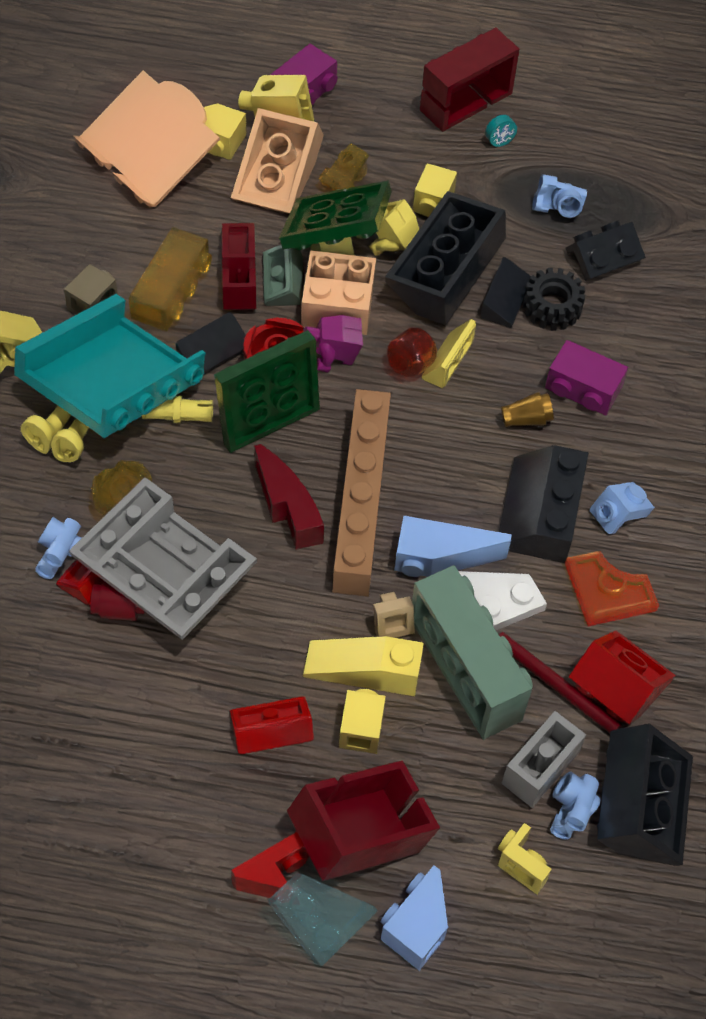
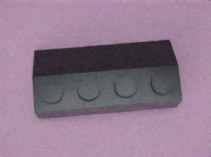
M447 191L387 273L385 282L416 315L446 325L506 239V210Z

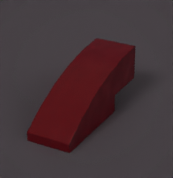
M222 223L223 310L257 309L254 223Z
M262 444L254 445L255 468L272 523L287 520L296 550L323 544L324 523L306 487L277 455Z

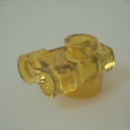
M350 143L346 149L340 152L338 159L330 168L325 167L318 180L334 191L356 187L354 182L361 180L367 173L366 161L369 155Z

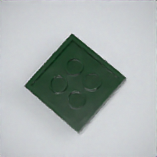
M389 180L297 198L279 236L282 249L294 248V250H304L316 243L325 242V244L330 245L336 244L348 237L357 236V238L363 239L374 235L379 231L392 193Z
M309 330L290 337L269 349L258 352L254 356L235 365L228 366L214 374L223 443L230 453L320 410L316 339Z

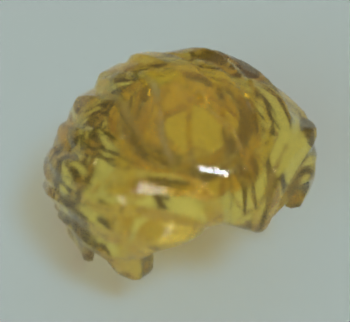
M120 460L114 468H106L97 476H94L91 494L96 510L102 515H106L144 477L152 482L148 469L137 461Z

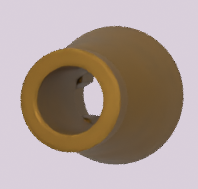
M537 392L510 405L501 407L505 427L512 425H546L547 421L554 420L553 408L548 393L540 395Z

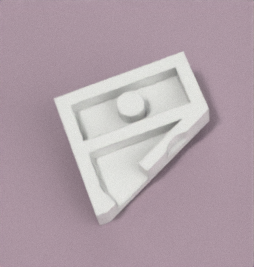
M459 571L461 576L465 575L470 580L474 589V597L479 605H484L489 610L495 630L509 626L546 609L547 603L530 574Z

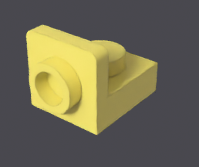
M524 823L517 833L511 829L500 843L498 850L502 854L498 867L535 894H538L547 882L552 869L547 866V862L540 854L528 849L526 851L522 848L531 830V827Z

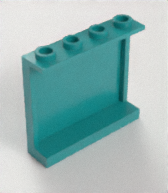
M117 294L15 347L14 375L103 438L125 428L127 424L142 415L148 414L155 407L167 400L173 399L177 394L190 386L196 385L202 380L204 375L206 352L201 350L189 358L184 357L125 318L126 300Z

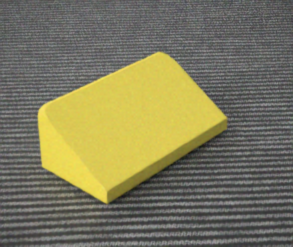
M470 319L449 333L422 374L423 380L440 388L446 386L473 344L476 321Z

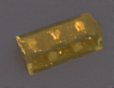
M175 227L171 228L128 298L131 319L164 331H168L174 320H179L183 312L184 302L188 296L192 297L194 295L202 272L206 273L211 265L212 255L209 254L208 239Z

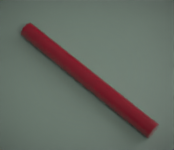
M502 631L499 634L500 637L504 636L508 640L513 651L512 657L608 733L611 730L621 728L622 723L610 716L604 709L583 695L577 688Z

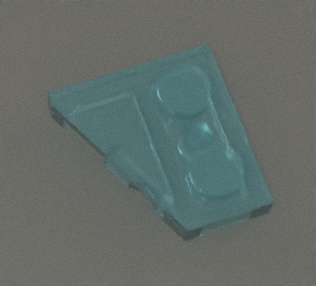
M296 873L267 901L313 962L320 966H323L378 911L373 905L300 873Z

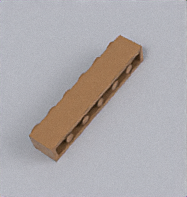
M356 389L332 593L369 597L391 393Z

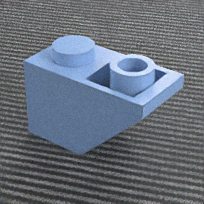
M434 865L426 875L420 872L415 876L406 889L409 896L401 906L394 903L380 921L384 925L381 940L419 971L444 941L448 929L441 871Z

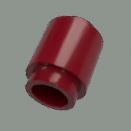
M103 581L102 585H93L90 604L91 614H99L100 618L128 621H137L139 614H145V611L107 582Z

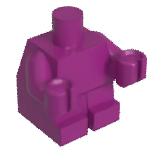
M345 315L321 317L316 328L308 326L304 328V332L309 330L316 339V353L322 357L317 358L318 371L329 373L331 364L335 359L343 361V364L352 365L363 346L361 318Z

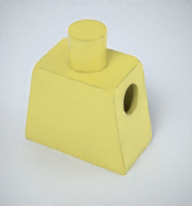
M263 75L259 77L252 92H240L238 99L239 108L253 111L254 116H256L257 109L260 108L314 122L306 75Z

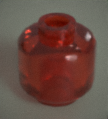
M411 327L389 343L387 347L388 362L396 373L405 377H415L434 363L437 358L436 344L426 331Z

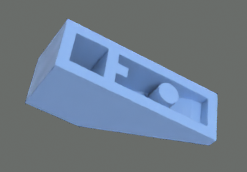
M403 516L394 571L403 572L411 577H428L455 565L457 570H462L507 559L512 534Z

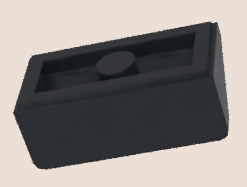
M506 257L502 258L485 297L481 319L512 328L523 303L527 282L529 283L531 276Z
M228 312L177 341L175 344L176 351L186 358L201 350L206 352L204 361L205 375L243 353L246 335L235 316Z

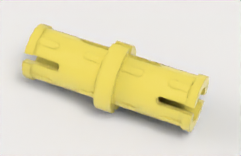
M175 396L174 399L165 401L152 409L148 414L142 415V419L173 420V423H181V420L212 422L213 400L182 399V396Z

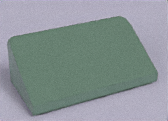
M278 245L263 252L264 304L266 306L302 305L304 276L303 256L300 250H294V248L283 250L282 246Z

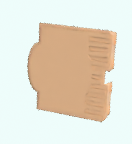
M144 70L80 136H74L78 146L88 150L101 167L105 166L110 170L114 166L122 174L114 173L117 182L129 188L134 193L135 198L141 204L144 202L149 208L156 207L220 140V137L205 125L207 120L206 111L200 100L189 89L173 81H163L158 84Z

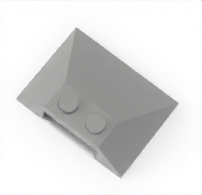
M146 477L69 550V554L182 640L257 563V558L228 538L220 546L174 512L172 496Z

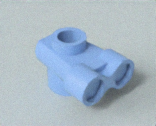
M542 174L539 179L537 192L533 198L532 210L547 213L549 209L558 210L564 217H575L582 212L587 197V190L569 183L559 182L555 176Z
M54 517L51 518L38 540V543L48 548L35 568L39 576L45 579H52L58 568L62 566L67 555L72 557L69 554V550L81 539L77 535L81 528L77 521L67 518L63 523Z
M570 771L559 780L553 791V798L563 805L559 814H556L550 828L554 836L566 840L571 838L573 831L581 832L586 829L590 816L597 810L601 802V798L596 795L599 787V782L596 778L589 774L578 777Z

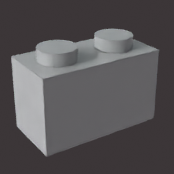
M554 711L509 762L501 784L533 808L579 754L586 734Z

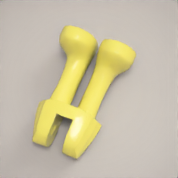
M57 405L46 420L37 415L28 417L21 425V432L28 443L39 452L47 454L52 448V453L57 460L74 462L78 460L83 452L84 443L82 440L89 427L75 419L68 429H63L71 414Z

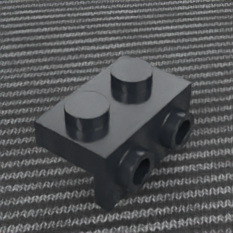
M619 220L602 226V233L593 236L590 230L573 237L575 243L565 249L567 254L575 252L585 281L646 258L633 222L620 225Z

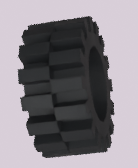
M547 268L546 274L539 270L536 273V277L534 275L530 277L529 283L527 282L523 308H525L524 313L527 317L531 315L530 321L533 324L540 321V328L545 329L547 324L551 325L550 331H556L557 325H560L561 330L567 329L568 323L573 326L576 320H579L585 301L586 290L585 286H581L582 281L579 277L573 280L574 273L569 271L567 275H564V269L558 268L557 273H553V268ZM549 294L558 295L566 302L554 304L546 301L542 296Z

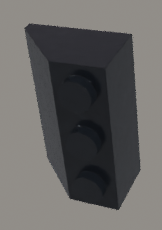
M552 445L514 458L498 531L512 534L509 546L510 552L566 564L573 539L589 452Z
M650 723L611 730L609 747L606 752L607 763L604 784L602 786L600 819L597 825V840L623 856L674 866L683 865L693 756Z

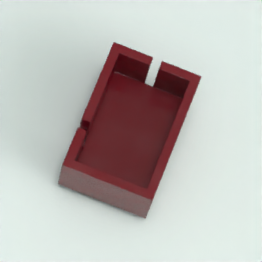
M495 27L484 34L478 35L473 40L455 47L452 51L437 59H432L424 65L422 82L424 88L421 92L420 111L436 127L444 132L486 109L488 103L485 100L493 105L513 93L520 48ZM469 85H471L485 100H483Z
M403 760L342 775L338 781L334 777L306 784L287 809V813L322 881L420 853L440 829L424 797L416 799L403 817L399 819L398 816L419 791Z

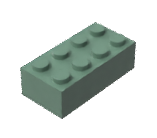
M455 565L415 582L412 597L414 627L481 738L484 740L522 722L532 692L533 683L525 668H519L515 662L508 640L504 636L500 637L496 632L489 610L484 605H479L474 597V589L468 577L465 575L461 576Z

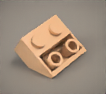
M310 250L301 305V325L304 328L306 326L316 328L321 317L345 315L361 318L362 334L367 335L376 258Z

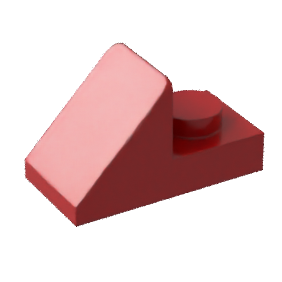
M295 832L232 869V884L235 889L291 903L292 889L282 872L292 873L298 870L307 862V857H309L299 834Z

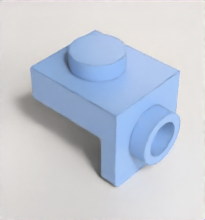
M634 482L609 485L590 507V512L607 534H615L625 521L647 517L655 507L647 499L645 491Z

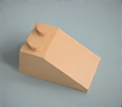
M258 108L231 199L290 214L296 199L300 198L317 160L324 136L319 124Z

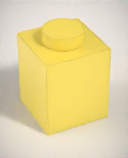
M427 163L415 188L413 212L429 217L447 191L455 192L457 172Z
M369 689L347 690L339 748L377 754L386 696L378 695L375 691Z

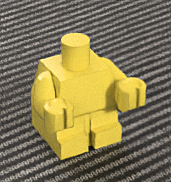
M405 199L388 203L379 231L376 232L379 239H376L369 246L375 256L382 254L384 251H404L419 231L416 216Z

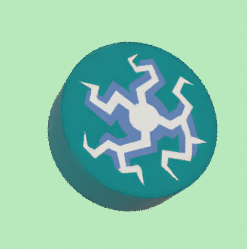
M499 115L493 118L485 129L486 138L495 147L508 144L517 133V125L508 115Z

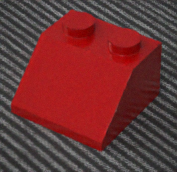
M615 630L594 640L568 677L577 683L576 688L583 695L592 699L596 698L604 704L607 713L614 719L631 724L644 714L676 675Z

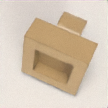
M395 592L381 594V603L373 604L374 625L377 637L387 636L396 638L414 634V606L410 596L397 599Z

